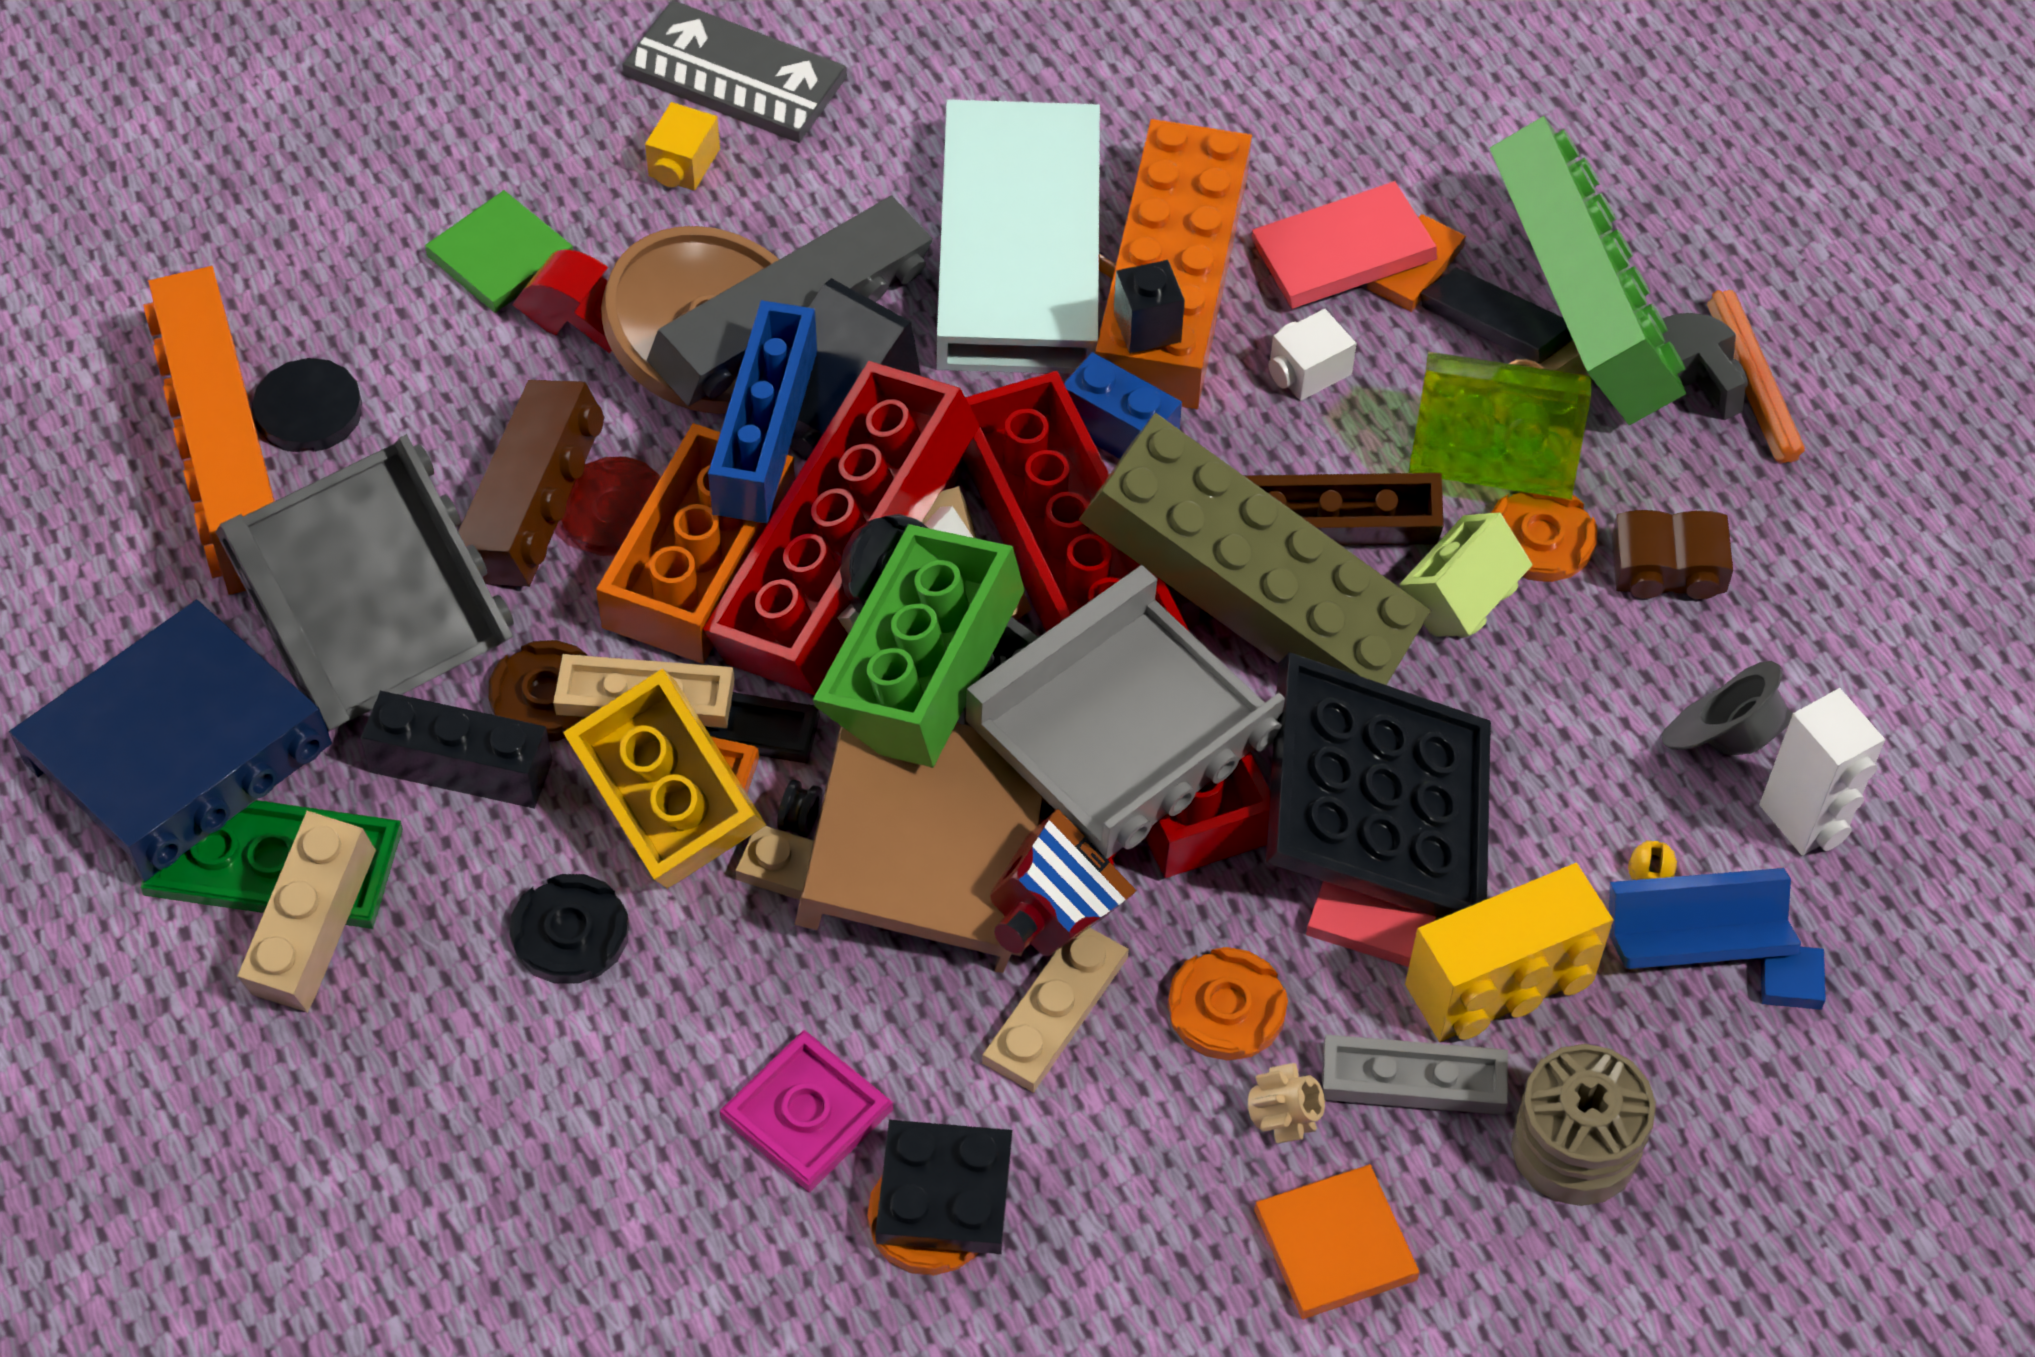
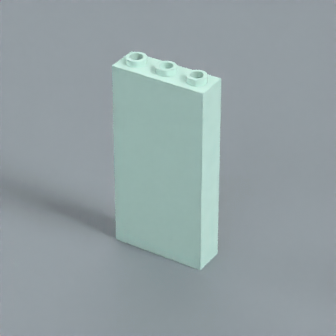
M947 100L937 323V370L1051 373L1058 371V373L1073 374L1091 352L1095 353L1098 342L1100 104Z

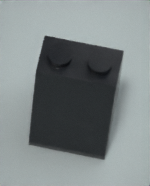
M832 278L822 286L808 307L815 309L817 354L790 444V448L799 452L806 461L868 361L921 376L912 322Z

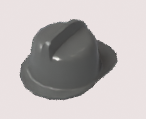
M1766 661L1744 669L1721 688L1686 707L1664 729L1661 735L1662 743L1672 750H1685L1709 743L1723 754L1728 755L1751 754L1763 748L1788 727L1792 717L1791 711L1786 706L1778 690L1783 675L1781 666L1773 661Z

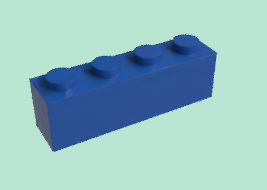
M760 301L708 472L712 515L768 523L817 354L814 308Z

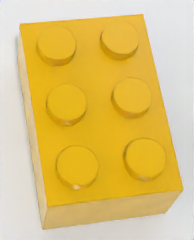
M663 668L563 732L651 876L666 888L680 882L766 826V823L683 691Z
M1576 862L1417 928L1405 986L1439 1042L1456 1035L1461 1040H1467L1482 1033L1490 1025L1491 1020L1508 1013L1514 1018L1522 1017L1539 1007L1543 1002V998L1563 991L1567 996L1574 995L1586 989L1595 980L1613 918Z

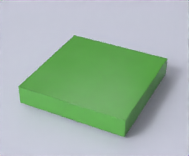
M503 190L425 245L428 258L496 313L519 296L552 253L563 249L573 250V245L508 192Z

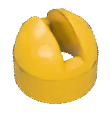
M1646 840L1637 846L1632 852L1628 863V871L1633 880L1674 877L1677 869V860L1672 848L1667 843ZM1651 855L1660 857L1659 873L1649 872Z

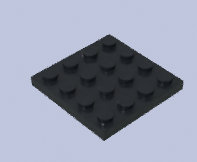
M1289 652L1278 663L1276 694L1280 693L1285 698L1283 712L1277 720L1282 727L1273 740L1266 863L1438 918H1443L1486 900L1488 883L1491 721Z

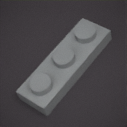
M1325 1034L1322 1066L1324 1099L1504 1115L1508 1102V1049Z

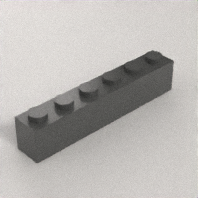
M891 195L659 328L647 361L688 407L706 396L710 399L716 398L725 392L734 379L738 377L761 300L809 307L822 286L832 278L876 302L885 294L890 286L899 281L907 284L922 272L926 265L923 259L933 238Z

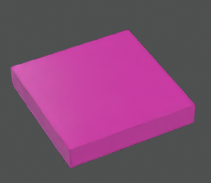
M803 1030L720 1110V1118L810 1193L893 1111V1102L812 1035Z

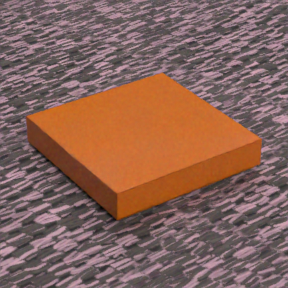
M1371 1164L1255 1203V1214L1302 1320L1418 1281L1420 1271Z

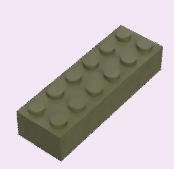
M1156 412L1131 442L1078 520L1277 663L1291 652L1387 685L1431 612L1425 605Z

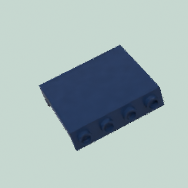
M197 599L9 731L24 764L37 777L45 773L130 856L139 877L144 882L163 868L175 863L183 853L209 834L221 829L228 820L258 798L267 795L274 786L304 764L316 759L323 750L332 744L320 709Z

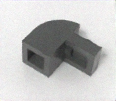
M1680 313L1662 318L1668 330L1662 334L1665 340L1664 344L1669 341L1672 343L1685 366V370L1678 374L1683 387L1696 382L1724 420L1743 412L1745 388L1748 386V380L1741 364L1736 359H1733L1736 334L1733 330L1718 319L1704 314Z

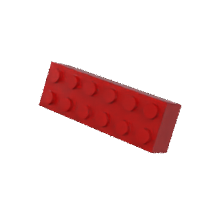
M867 362L702 629L727 665L816 695L848 636L847 631L837 618L851 603L844 592L840 574L843 549L852 533L872 519L900 514L923 522L980 427L960 387L875 362Z

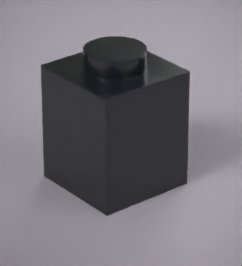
M1169 260L1117 270L1114 316L1129 353L1180 343L1182 340L1185 299Z

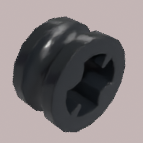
M791 780L781 800L777 828L787 831L790 827H795L798 829L800 836L807 838L820 811L822 788L813 785L810 789L806 790L802 788L800 781Z

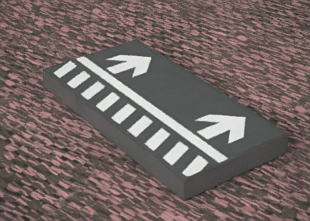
M675 0L670 1L622 64L624 76L797 143L802 141L847 78L846 65Z

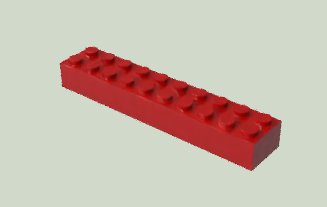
M1058 371L965 397L980 427L962 455L1003 543L1013 546L1022 582L1046 632L1141 566L1078 521L1110 474ZM1155 576L1157 578L1155 600L1189 631L1165 582ZM1251 752L1239 760L1234 771L1226 779L1219 783L1211 781L1197 791L1191 803L1182 812L1175 816L1167 814L1151 826L1145 839L1164 878L1267 845L1270 789Z

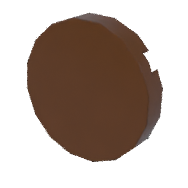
M558 640L533 641L522 645L521 651L513 654L510 658L507 654L497 663L489 679L488 699L493 714L546 726L549 742L566 738L563 732L586 717L556 715L553 702L563 654L587 656V654L575 645Z

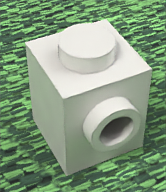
M1323 309L1299 322L1286 324L1273 335L1269 361L1270 374L1279 387L1283 389L1288 387L1302 401L1352 375L1357 343L1326 309Z

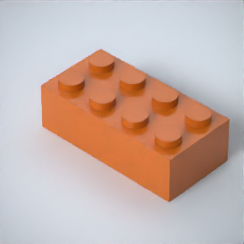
M692 423L596 588L601 627L603 629L704 664L713 648V644L702 629L768 523L712 515L708 472L721 432ZM787 455L768 522L795 480L793 456Z

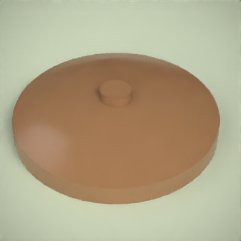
M682 226L660 230L645 236L631 245L617 260L610 273L603 294L601 306L602 323L612 352L624 369L639 384L660 398L690 410L726 414L737 378L718 397L710 399L706 396L688 407L648 363L649 352L659 328L779 259L754 241L717 228Z

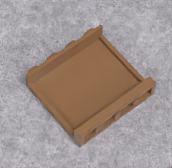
M956 723L934 768L882 756L840 726L794 925L818 930L822 914L996 955L997 961L994 972L1004 973L1011 954L1021 956L1022 952H1009L997 941L994 929L1005 916L991 902L990 893L1024 839L1045 820L1039 818L1041 803L1048 805L1049 803L971 726Z

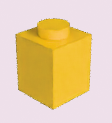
M671 102L645 143L648 176L655 178L659 183L667 187L681 186L695 191L720 150L718 116Z

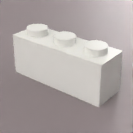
M1841 688L1793 713L1759 804L1802 856L1819 846L1824 851L1831 850L1850 835L1852 831L1850 824L1856 810L1864 802V790L1868 780L1877 771L1876 761L1885 742V738Z

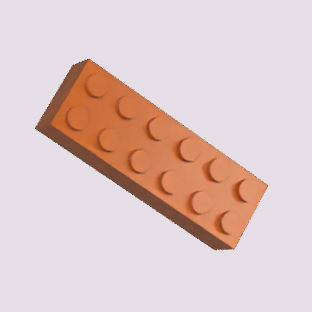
M1151 119L1095 354L1182 401V407L1198 409L1248 177L1252 134ZM1169 260L1185 299L1182 340L1176 344L1129 353L1114 316L1116 271Z
M212 265L148 280L153 302L143 304L151 336L159 334L162 336L154 339L153 349L161 377L171 375L170 378L163 379V390L171 418L181 416V418L173 420L175 426L173 431L181 460L191 458L190 460L183 461L185 468L183 473L191 502L201 501L193 503L195 509L194 518L202 546H204L212 579L223 576L228 595L246 591L215 532L221 523L240 514L245 516L274 502V497L231 330Z

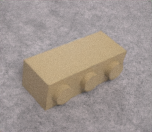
M310 811L306 812L237 975L253 996L308 1013L376 852L363 828Z

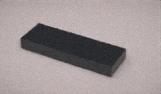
M1458 267L1421 292L1423 308L1539 364L1573 340L1563 317Z

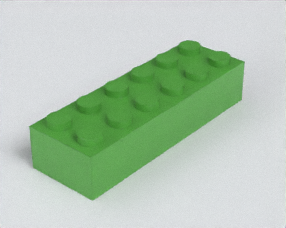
M1542 116L1491 146L1489 149L1585 369L1630 426L1686 395V391L1678 376L1680 372L1685 370V366L1672 343L1669 341L1664 344L1665 340L1662 334L1668 331L1656 307L1652 303L1646 306L1645 296L1650 294L1649 288L1636 266L1629 269L1628 259L1633 257L1632 251L1618 229L1612 232L1611 229L1613 227L1611 223L1616 220L1614 212L1602 193L1595 195V187L1600 182L1585 157L1576 161L1575 158L1580 155L1567 131L1562 129L1556 133L1545 116Z

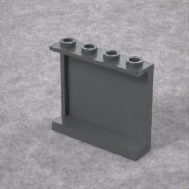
M407 434L398 438L394 444L245 516L240 514L221 523L215 532L299 691L320 709L328 732L371 711L380 690L402 695L505 643L513 637L509 627L514 625V621L508 606L500 595L492 597L482 578L487 575V569L480 553L472 544L467 547L465 546L456 529V526L461 525V520L453 502L446 494L439 496L429 477L434 475V468L428 454L420 444L413 446Z

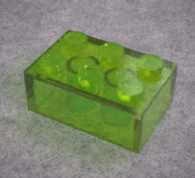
M1428 351L1408 473H1442V479L1572 500L1591 400V376Z

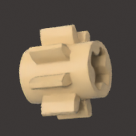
M1296 1063L1270 1067L1269 1073L1256 1076L1258 1085L1250 1090L1248 1110L1251 1120L1262 1132L1274 1130L1275 1140L1278 1144L1301 1140L1304 1133L1316 1131L1315 1121L1320 1120L1323 1116L1325 1099L1323 1090L1314 1077L1311 1075L1298 1077Z

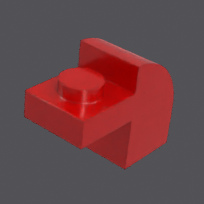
M563 249L552 253L512 305L548 333L556 336L568 321L609 354L612 351L604 333L601 314L603 294L608 282L602 275L608 269V266L590 255L575 250Z

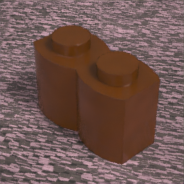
M1634 510L1616 515L1612 532L1616 591L1631 592L1633 596L1641 599L1654 598L1662 593L1671 591L1687 593L1688 596L1694 599H1708L1728 591L1733 573L1728 515L1702 510L1680 512L1673 515L1655 510Z

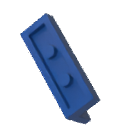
M1785 868L1610 882L1609 913L1613 918V923L1609 935L1624 967L1628 969L1790 956L1800 954L1801 941L1788 921L1791 878Z

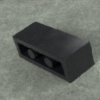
M381 690L361 735L370 773L533 809L536 807L553 762L546 726Z

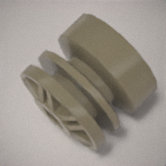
M1580 1044L1561 1047L1541 1059L1527 1079L1521 1106L1518 1109L1514 1122L1511 1148L1517 1169L1535 1190L1556 1202L1584 1206L1606 1202L1623 1191L1637 1171L1643 1155V1149L1648 1142V1137L1654 1125L1656 1102L1649 1080L1633 1061L1610 1048Z

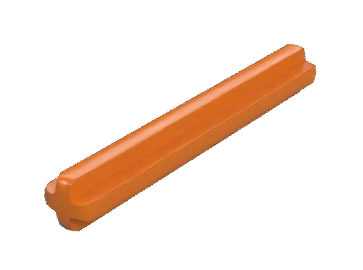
M1731 289L1723 292L1717 290L1712 293V298L1707 302V307L1713 318L1726 324L1736 334L1733 359H1736L1741 364L1746 373L1748 386L1745 388V394L1771 453L1779 464L1796 462L1805 451V446L1738 296Z

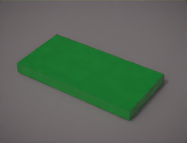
M255 800L228 820L221 829L209 834L183 853L175 863L163 868L146 882L142 881L140 888L143 896L264 913L307 811L363 828L374 846L376 852L345 924L373 929L402 834V823L399 820Z

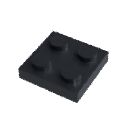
M889 1120L876 1225V1244L1001 1254L1012 1148V1130Z

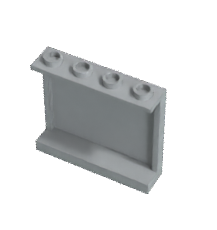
M1143 565L1133 570L967 688L966 722L1055 810L1059 809L1106 859L1123 847L1131 849L1138 845L1147 836L1153 824L1167 814L1175 816L1182 812L1191 803L1197 791L1211 781L1219 783L1226 779L1234 771L1239 760L1253 749L1262 751L1271 745L1282 727L1277 720L1283 712L1285 698L1278 693L1267 702H1264L1155 600L1157 578Z

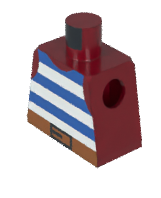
M1057 809L1024 839L991 891V902L1005 916L995 927L994 934L999 944L1009 952L1021 953L1031 943L1042 955L1050 956L1109 915L1137 890L1071 821Z

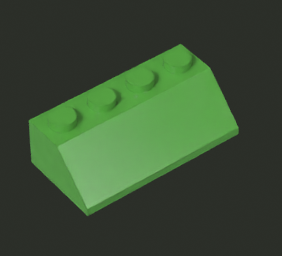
M908 524L814 696L813 702L815 707L878 754L934 768L966 706L967 688L976 683L982 675L1025 591L1013 546Z

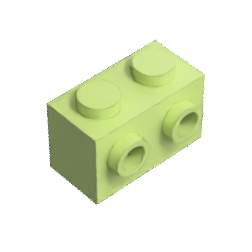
M1501 512L1463 515L1405 577L1399 586L1431 610L1423 623L1429 633L1436 637L1458 636L1464 638L1478 632L1486 624V616L1500 601L1508 598L1517 590L1518 581L1533 564Z

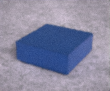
M1801 946L1800 954L1761 958L1762 1004L1822 1010L1826 1001L1824 949Z

